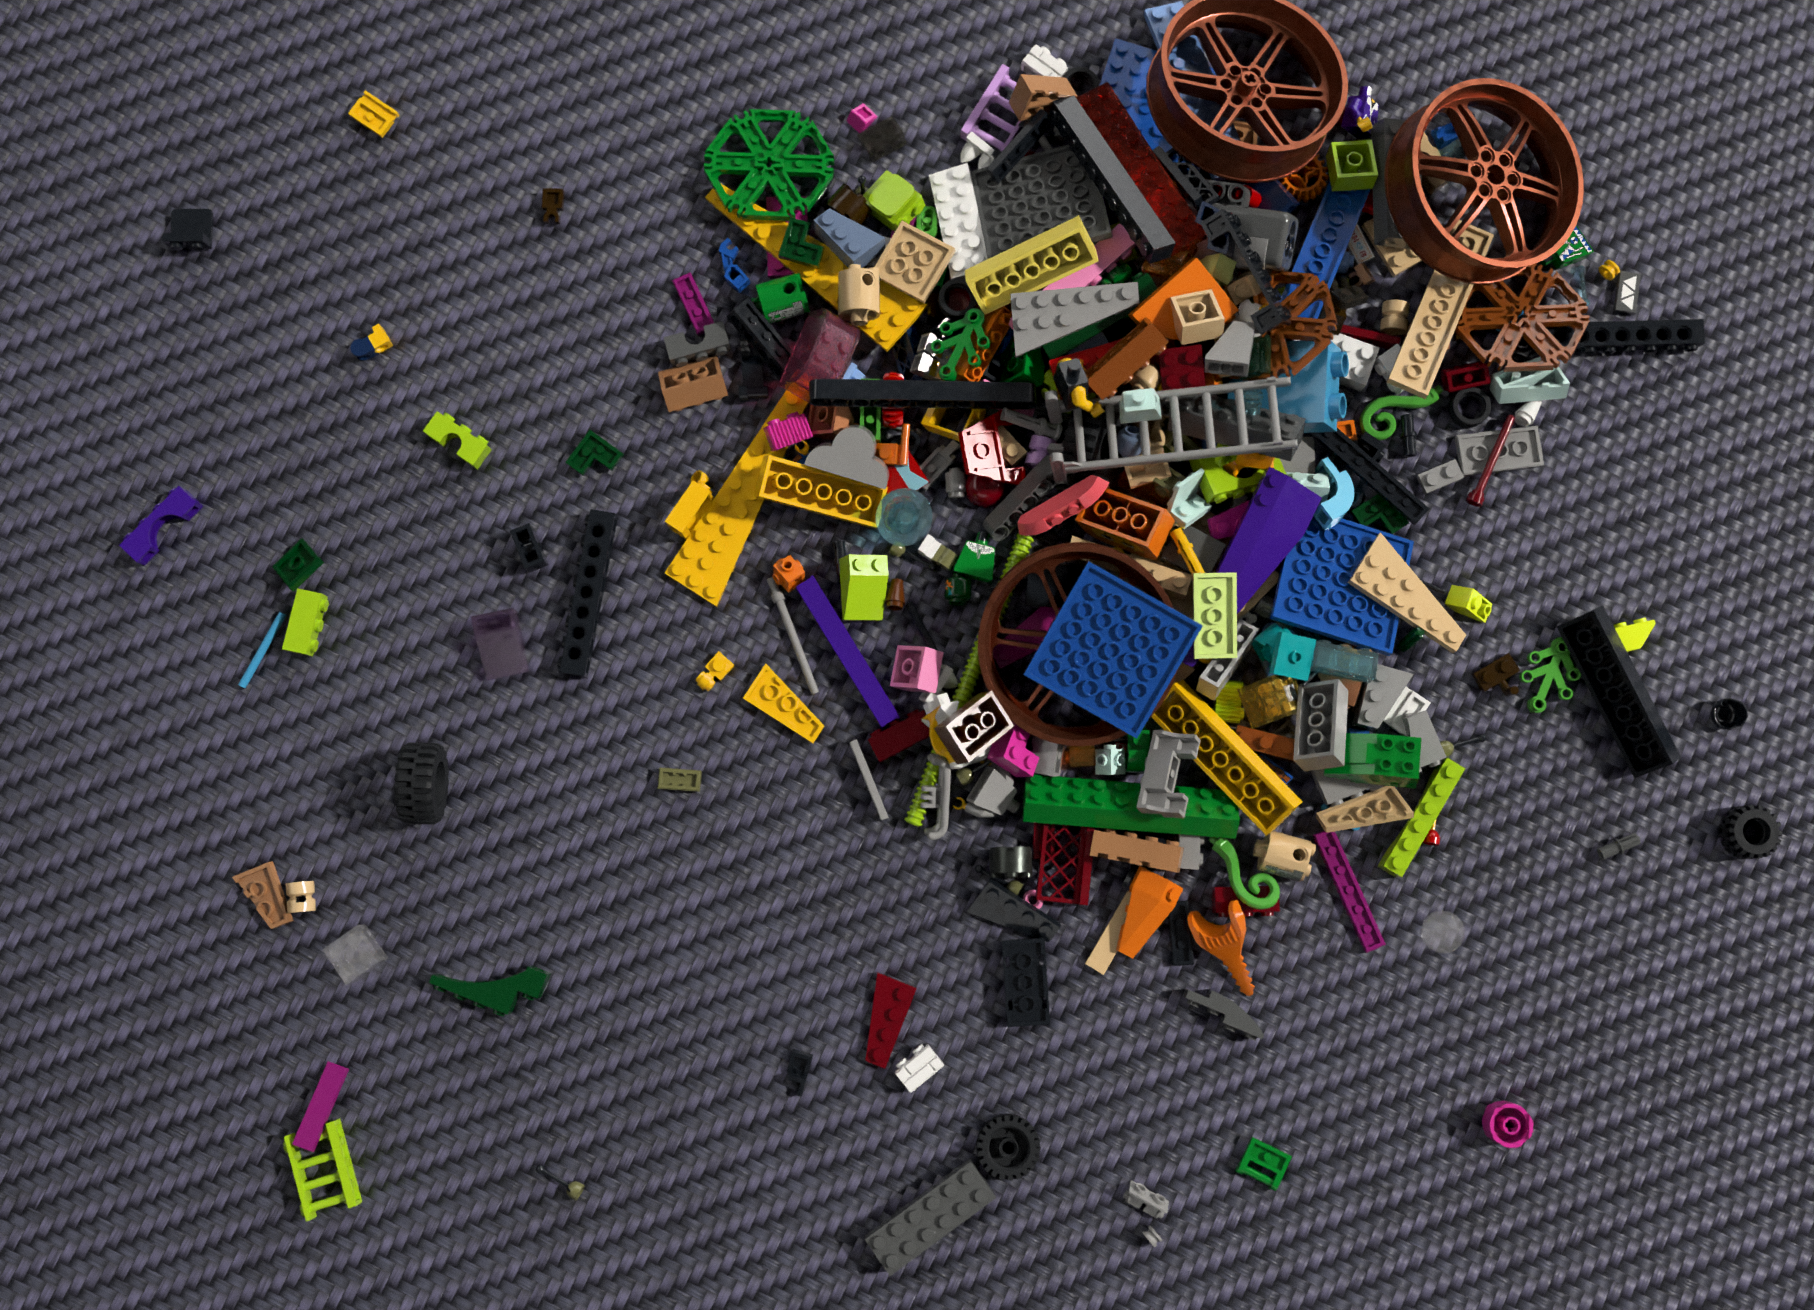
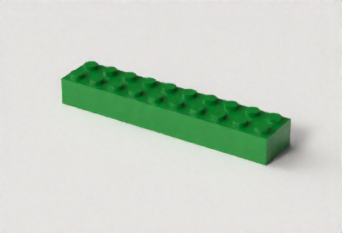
M1043 775L1025 777L1023 822L1236 839L1240 817L1238 806L1223 790L1175 786L1174 793H1184L1188 797L1185 818H1165L1162 814L1141 813L1136 808L1141 789L1140 783Z

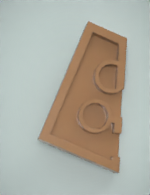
M273 861L232 877L243 888V893L246 897L250 898L255 904L256 910L270 929H275L294 921L291 913H287V900Z

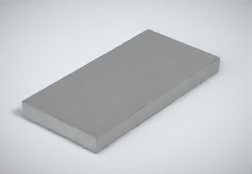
M1538 425L1512 428L1492 473L1544 466ZM1501 430L1462 434L1454 437L1458 463L1463 476L1482 474Z

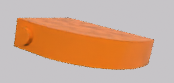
M1196 257L1191 258L1133 309L1128 316L1137 325L1147 317L1166 339L1179 340L1174 327L1170 297L1212 289L1225 318L1224 323L1226 325L1236 318L1234 314L1239 309Z

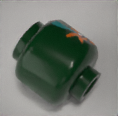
M953 574V577L945 581L944 597L949 601V604L965 605L971 599V581L965 578L964 574Z

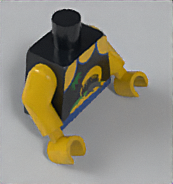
M1077 358L1059 360L1053 379L1066 410L1081 408L1086 412H1090L1094 418L1104 413L1105 411L1102 409L1099 401L1093 404L1088 400L1089 382L1085 374L1087 370L1083 367V360Z

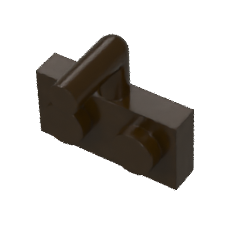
M1510 653L1471 674L1482 692L1489 690L1497 684L1505 696H1512L1519 692L1518 687H1509L1505 680L1520 671Z

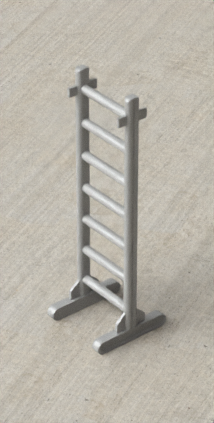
M1267 377L1264 380L1156 391L1160 400H1170L1174 452L1151 455L1148 421L1139 422L1142 456L1118 458L1114 405H1119L1121 395L1113 396L1110 399L1105 398L1104 400L1100 397L1090 398L1088 400L1093 404L1099 401L1102 406H1105L1110 459L1086 461L1082 409L1077 408L1067 411L1063 401L1059 400L1058 392L1047 391L1045 392V403L1051 424L1062 423V413L1073 411L1078 462H1064L1062 453L1050 454V465L1055 483L1068 482L1067 474H1074L1079 471L1298 449L1297 439L1281 440L1276 388L1291 386L1290 377ZM1266 389L1273 442L1248 444L1243 391ZM1234 392L1240 445L1216 448L1210 395ZM1202 396L1207 449L1183 451L1178 398Z

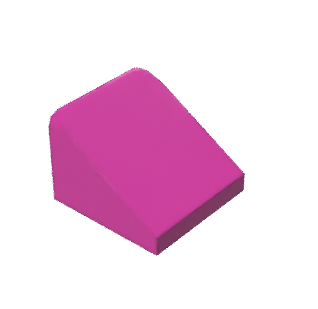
M862 103L851 110L847 122L858 133H862L878 116Z

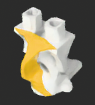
M943 693L935 696L933 701L923 705L926 716L922 718V722L930 728L929 736L933 749L937 755L947 759L951 769H961L967 765L987 759L991 745L969 763L956 764L935 732V727L957 711L958 701L950 702L948 694Z

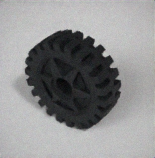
M1009 1113L999 1114V1116H994L987 1121L979 1131L976 1151L981 1165L988 1173L1001 1180L1011 1181L1013 1179H1020L1033 1170L1039 1159L1040 1141L1036 1130L1026 1119ZM1007 1141L1014 1144V1149L1011 1152H1005L1002 1149L1003 1144Z

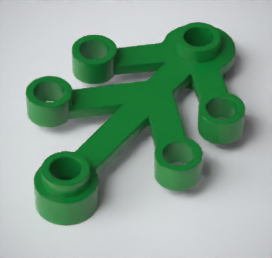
M970 309L965 313L963 319L953 323L943 322L940 325V331L944 336H950L953 331L964 328L963 332L944 341L934 340L931 343V349L935 354H941L944 350L955 346L947 365L942 366L939 370V376L942 381H955L957 377L955 367L964 348L968 354L969 365L972 368H977L981 365L980 356L976 354L970 338L973 330H975L978 337V347L982 350L990 347V340L985 336L982 328L985 316L980 309ZM973 316H977L975 320H971ZM945 327H950L948 331H943ZM983 340L987 341L984 345L980 344ZM936 345H941L939 349H934ZM974 358L978 359L976 363H971ZM946 370H950L949 374H944Z

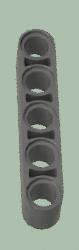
M1050 454L1045 456L984 520L983 528L994 541L1004 540L1018 526L1017 523L1020 516L1035 508L1057 485L1050 465Z

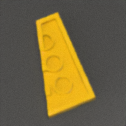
M765 663L743 699L814 744L825 726Z

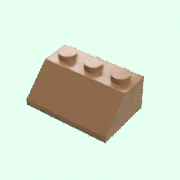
M717 356L658 372L661 390L669 412L681 411L686 407L699 406L704 402L720 400L728 396Z

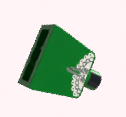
M978 532L975 542L966 541L954 567L953 574H964L967 578L991 584L995 547L987 545L990 537L989 534Z

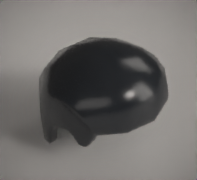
M1732 698L1717 701L1710 712L1713 723L1724 730H1732L1733 728L1743 726L1748 717L1747 707L1744 703Z

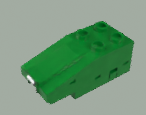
M1346 733L1344 766L1324 769V776L1350 779V782L1385 786L1390 784V786L1395 787L1399 785V787L1416 789L1419 780L1422 738L1377 733Z

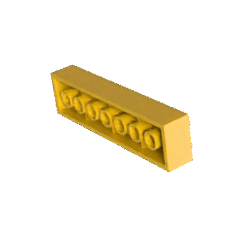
M1184 680L1172 685L1167 697L1151 717L1165 731L1179 734H1196L1199 737L1197 759H1193V761L1267 836L1303 801Z

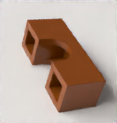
M1237 725L1236 734L1254 752L1295 764L1293 760L1295 739Z

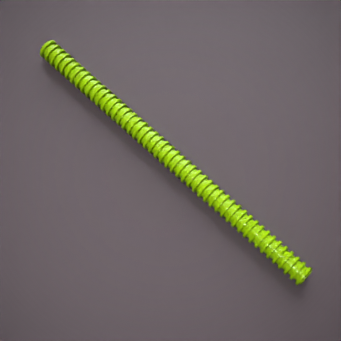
M1017 533V539L1014 540L1015 545H1012L1013 551L1009 553L1008 563H1005L1006 569H1003L1002 573L1004 574L1000 576V579L1015 564L1024 559L1026 555H1029L1028 549H1031L1032 546L1030 544L1034 542L1031 536L1019 535ZM1012 591L1004 602L999 616V623L1004 618L1002 615L1006 613L1005 609L1008 608L1007 603H1010L1011 599L1009 597H1012ZM978 635L976 636L977 641H974L975 647L971 649L973 652L969 654L970 659H967L968 665L964 667L966 670L962 672L963 677H960L961 683L957 684L959 688L955 690L956 695L952 697L954 700L951 702H959L958 709L965 705L969 699H972L973 696L971 694L975 692L974 686L977 687L976 681H979L980 677L978 676L982 674L978 657ZM930 761L926 763L927 769L924 768L925 774L921 776L923 779L919 781L920 786L916 788L918 790L917 793H914L915 799H912L913 804L909 806L911 809L907 811L908 817L904 819L907 823L917 827L922 826L921 821L925 819L923 816L927 814L926 808H921L920 803L929 802V800L921 799V794H929V791H921V786L938 784L939 766L932 765Z

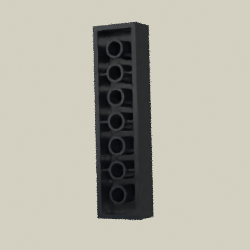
M1602 605L1557 626L1633 777L1637 778L1669 766L1682 758L1604 606Z

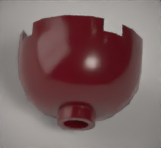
M968 475L966 479L965 493L969 501L974 505L982 508L993 507L1002 500L1005 494L1006 483Z

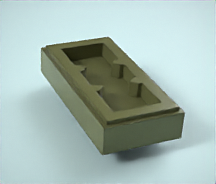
M659 767L658 789L700 792L702 771Z

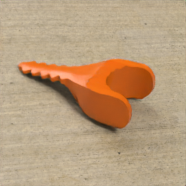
M1233 900L1229 903L1228 911L1231 922L1224 925L1210 923L1198 911H1191L1188 914V925L1197 944L1223 961V965L1228 967L1227 971L1232 973L1231 978L1236 979L1235 984L1240 986V992H1243L1246 996L1253 995L1255 986L1251 984L1252 978L1248 977L1249 971L1245 969L1247 964L1242 962L1244 957L1241 953L1246 934V922L1238 900Z

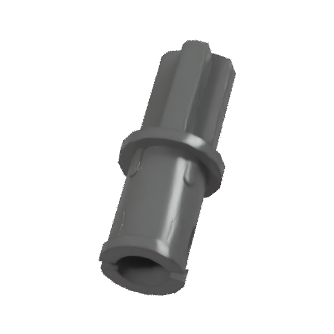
M1633 833L1621 839L1615 838L1613 842L1598 847L1597 853L1601 860H1605L1616 854H1624V851L1640 845L1641 841L1639 836Z

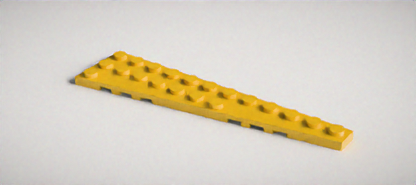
M721 184L727 195L731 196L735 193ZM714 189L707 194L705 198L710 204L793 274L799 273L801 280L838 311V274L840 271L848 269V267L827 245L810 235L807 236L806 242L824 247L818 269L781 259L778 254L788 226L786 221L737 217L739 209L735 208L730 213L727 206L725 210ZM754 203V210L767 211ZM880 280V316L877 319L868 321L867 325L856 327L888 352L927 309V304Z
M801 369L665 571L667 576L716 607L721 600L727 582L734 571L736 562L743 551L744 544L765 501L764 499L754 497L763 456L771 455L784 459L788 448L787 446L772 452L764 428L768 426L767 422L779 418L781 422L786 420V415L798 411L799 415L803 414L809 403V382L815 378Z

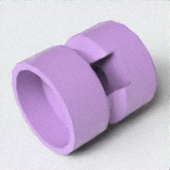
M1032 435L1028 447L1031 451L1027 452L1024 465L1033 469L1045 456L1049 455L1046 450L1049 444L1057 442L1049 437Z

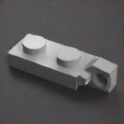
M952 440L946 447L944 445L937 447L920 465V468L930 482L922 487L925 492L953 463L956 458L954 453L959 449V444L956 441Z

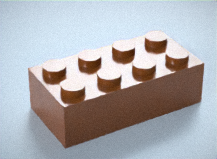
M1146 317L1085 372L1089 386L1102 400L1105 398L1110 399L1117 393L1118 390L1116 388L1122 383L1125 385L1134 377V372L1138 369H1144L1150 363L1149 359L1152 356L1161 354L1167 348V339Z

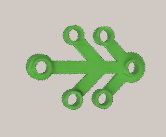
M1562 637L1554 639L1551 642L1550 648L1539 652L1533 651L1527 656L1530 664H1537L1543 658L1552 656L1549 664L1531 671L1525 670L1519 675V679L1523 683L1532 682L1534 678L1544 675L1537 695L1530 698L1527 702V708L1532 713H1540L1545 710V697L1553 679L1558 689V697L1561 700L1572 698L1573 691L1566 686L1558 667L1560 661H1562L1567 671L1566 678L1569 681H1576L1581 677L1580 671L1574 668L1569 656L1570 652ZM1560 644L1564 645V651L1559 649ZM1533 654L1537 656L1536 662L1532 660ZM1572 671L1576 673L1575 679L1570 675ZM1525 673L1529 674V680L1524 679ZM1564 690L1568 692L1567 698L1563 696ZM1537 700L1541 702L1540 708H1537L1535 705Z

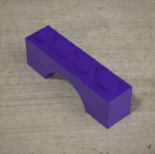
M180 486L173 488L168 493V497L162 503H158L153 508V512L148 517L143 518L138 523V527L133 532L128 533L119 545L137 563L145 566L159 552L157 534L164 523L172 519L190 521L204 507L186 489Z

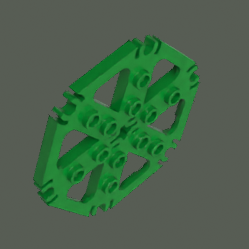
M749 109V113L746 110L743 111L744 119H739L737 115H734L735 123L730 118L704 154L705 161L711 162L709 164L704 163V173L725 210L728 206V212L731 213L733 209L737 208L739 209L737 217L749 220L789 221L790 217L796 219L794 211L797 210L802 215H805V208L807 212L810 211L834 175V168L827 167L830 165L834 166V155L813 120L810 123L809 117H807L804 121H799L801 113L790 110ZM762 121L783 122L785 124L772 143L769 144L758 124ZM737 134L741 137L750 153L720 152V149L731 135ZM804 137L812 138L820 151V155L791 153ZM772 162L771 167L768 168L767 163ZM722 174L747 175L731 196L726 194L718 180V177ZM789 176L815 177L819 180V183L809 197L802 198ZM769 185L780 203L781 209L776 212L754 210V203Z

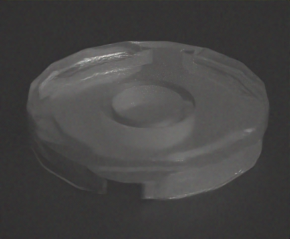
M1436 911L1429 914L1423 921L1421 928L1422 940L1429 949L1435 952H1453L1461 946L1464 940L1465 929L1463 923L1458 916L1451 912Z

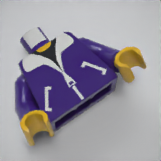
M1361 86L1358 96H1350L1348 98L1341 125L1343 129L1357 139L1371 138L1372 125L1377 123L1379 106L1377 102L1370 98L1372 88L1368 86Z

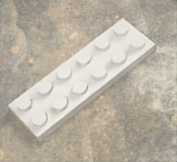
M968 163L929 175L943 242L954 247L956 250L948 263L951 280L955 278L966 279V269L988 259Z

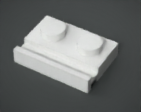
M1406 686L1383 722L1401 735L1406 736L1402 719L1425 711L1431 702Z

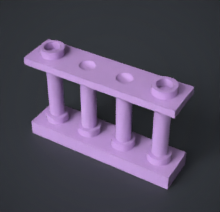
M1001 65L962 127L960 138L966 141V137L972 131L983 141L1003 151L1021 131L1018 125L1021 121H1018L1016 126H1013L990 113L988 109L991 103H997L1014 113L1009 100L1000 96L999 93L1001 87H1008L1014 91L1017 84L1008 76V66ZM981 119L983 121L986 119L1010 133L1006 142L1003 143L979 129L978 124Z

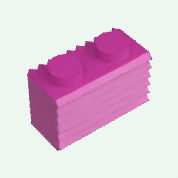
M797 411L786 415L787 419L781 422L779 418L767 422L768 426L764 428V432L772 452L813 437L805 413L799 415Z

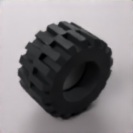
M1759 805L1735 807L1734 810L1726 812L1728 816L1722 817L1723 824H1719L1718 828L1722 829V833L1718 834L1719 838H1723L1722 846H1727L1726 851L1734 853L1733 856L1742 857V859H1758L1771 855L1770 852L1777 850L1775 845L1781 843V840L1778 839L1779 836H1782V831H1779L1778 828L1781 827V823L1775 821L1778 817L1775 814H1770L1771 810L1768 808L1763 809V806ZM1748 820L1757 829V838L1752 844L1747 842L1743 835V827Z

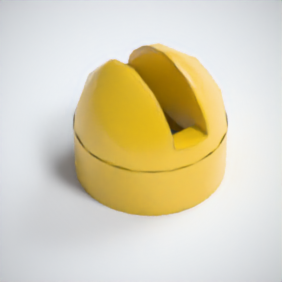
M698 470L692 475L690 481L706 483L709 482V478L704 472Z

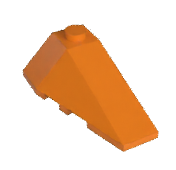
M1139 866L1130 884V902L1125 907V912H1127L1126 920L1121 925L1116 950L1133 959L1174 909L1184 888Z

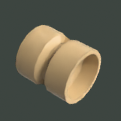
M1396 299L1386 300L1382 303V316L1384 318L1381 319V333L1388 335H1404L1407 333L1408 320L1406 317H1408L1410 307L1407 301Z
M314 881L285 883L286 895L290 897L287 901V913L316 911V901L312 897V894L315 893ZM306 896V902L296 903V897Z

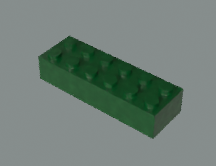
M1140 272L1129 279L1130 282H1138L1139 304L1157 289L1149 273L1143 275ZM1137 306L1119 314H1114L1098 323L1091 324L1082 330L1041 347L1049 360L1059 358L1127 316Z

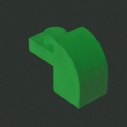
M1142 730L1138 738L1127 734L1125 773L1144 774L1145 759L1149 753L1150 730Z

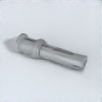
M1006 407L1003 408L1000 415V420L1033 430L1036 435H1044L1055 441L1060 438L1062 433V424H1051L1046 418L1036 419Z

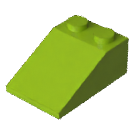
M849 554L840 558L843 621H882L889 576L887 555Z

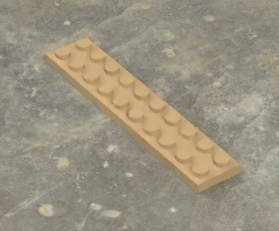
M1459 220L1453 227V229L1450 231V235H1452L1454 231L1457 229V227L1460 225V223L1462 222L1461 220ZM1469 225L1459 237L1458 242L1469 250L1485 257L1494 234ZM1436 270L1433 271L1387 379V383L1423 399L1427 398L1474 284L1457 281L1442 275Z

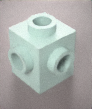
M1104 745V749H1095V775L1125 774V749H1116V745Z

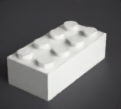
M1340 333L1339 335L1332 334L1334 338L1331 341L1341 351H1346L1349 359L1348 375L1346 377H1339V384L1361 392L1367 385L1379 347Z

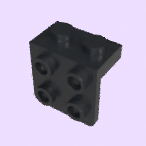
M173 209L171 212V233H162V242L170 249L177 251L183 249H212L213 211L210 209Z

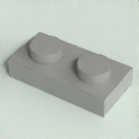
M1456 459L1418 474L1416 478L1425 495L1462 480L1464 476Z

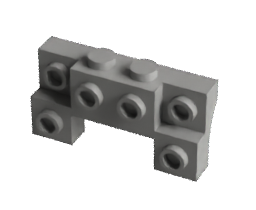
M1153 730L1148 757L1145 759L1144 775L1140 781L1141 789L1136 807L1141 813L1162 814L1165 818H1185L1188 797L1184 793H1174L1180 760L1197 759L1200 739L1196 734H1179L1165 730Z

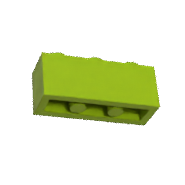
M297 588L282 647L283 650L313 657L319 645L317 640L318 634L322 631L324 625L322 620L323 614L327 611L329 605L328 596Z

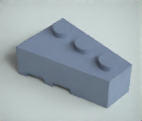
M830 208L814 219L815 234L847 267L851 264H858L863 268L885 250V237Z

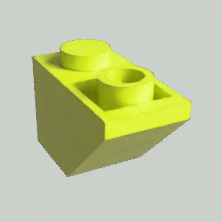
M1451 585L1445 604L1453 611L1482 623L1486 622L1487 617L1491 613L1492 603L1473 588Z
M1646 618L1633 620L1634 624L1626 625V622L1613 625L1627 652L1640 649L1656 624L1655 620L1647 621Z

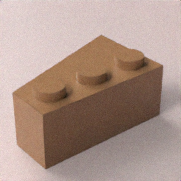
M1020 74L1009 104L1019 121L1032 119L1040 109L1046 111L1049 115L1054 100L1073 95L1077 98V94L1067 78Z

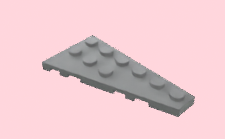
M1138 282L1011 293L1015 357L1017 358L1047 343L1059 340L1084 329V327L1139 305Z

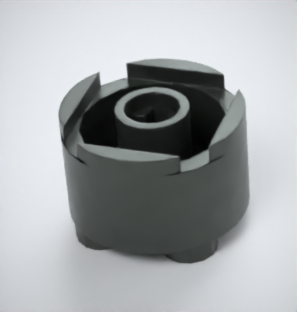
M1031 847L990 848V878H1002V874H1004L1005 878H1018V874H1020V877H1032Z

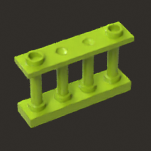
M341 1119L326 1123V1128L319 1141L330 1140L332 1146L330 1152L302 1160L299 1147L292 1145L296 1136L295 1133L284 1136L283 1147L289 1155L301 1201L300 1212L305 1217L306 1222L317 1217V1210L343 1202L347 1204L348 1208L362 1203ZM330 1160L336 1161L338 1169L336 1173L310 1181L307 1180L305 1168ZM336 1181L341 1182L342 1194L313 1202L311 1189Z

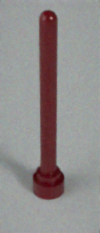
M1513 415L1507 416L1478 484L1472 492H1469L1466 498V502L1470 505L1481 507L1485 500L1483 491L1514 423L1515 417Z

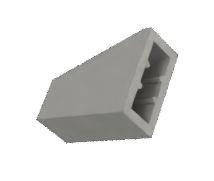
M1233 321L1206 354L1204 373L1247 377L1254 341L1255 324L1246 321Z

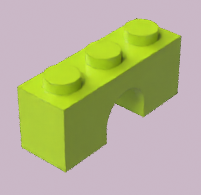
M437 411L423 432L443 447L446 446L449 440L460 438L462 444L456 454L478 470L492 450L487 445L489 442L480 435L475 437L470 434L472 430L464 424L460 426L455 424V419L445 412L442 415Z

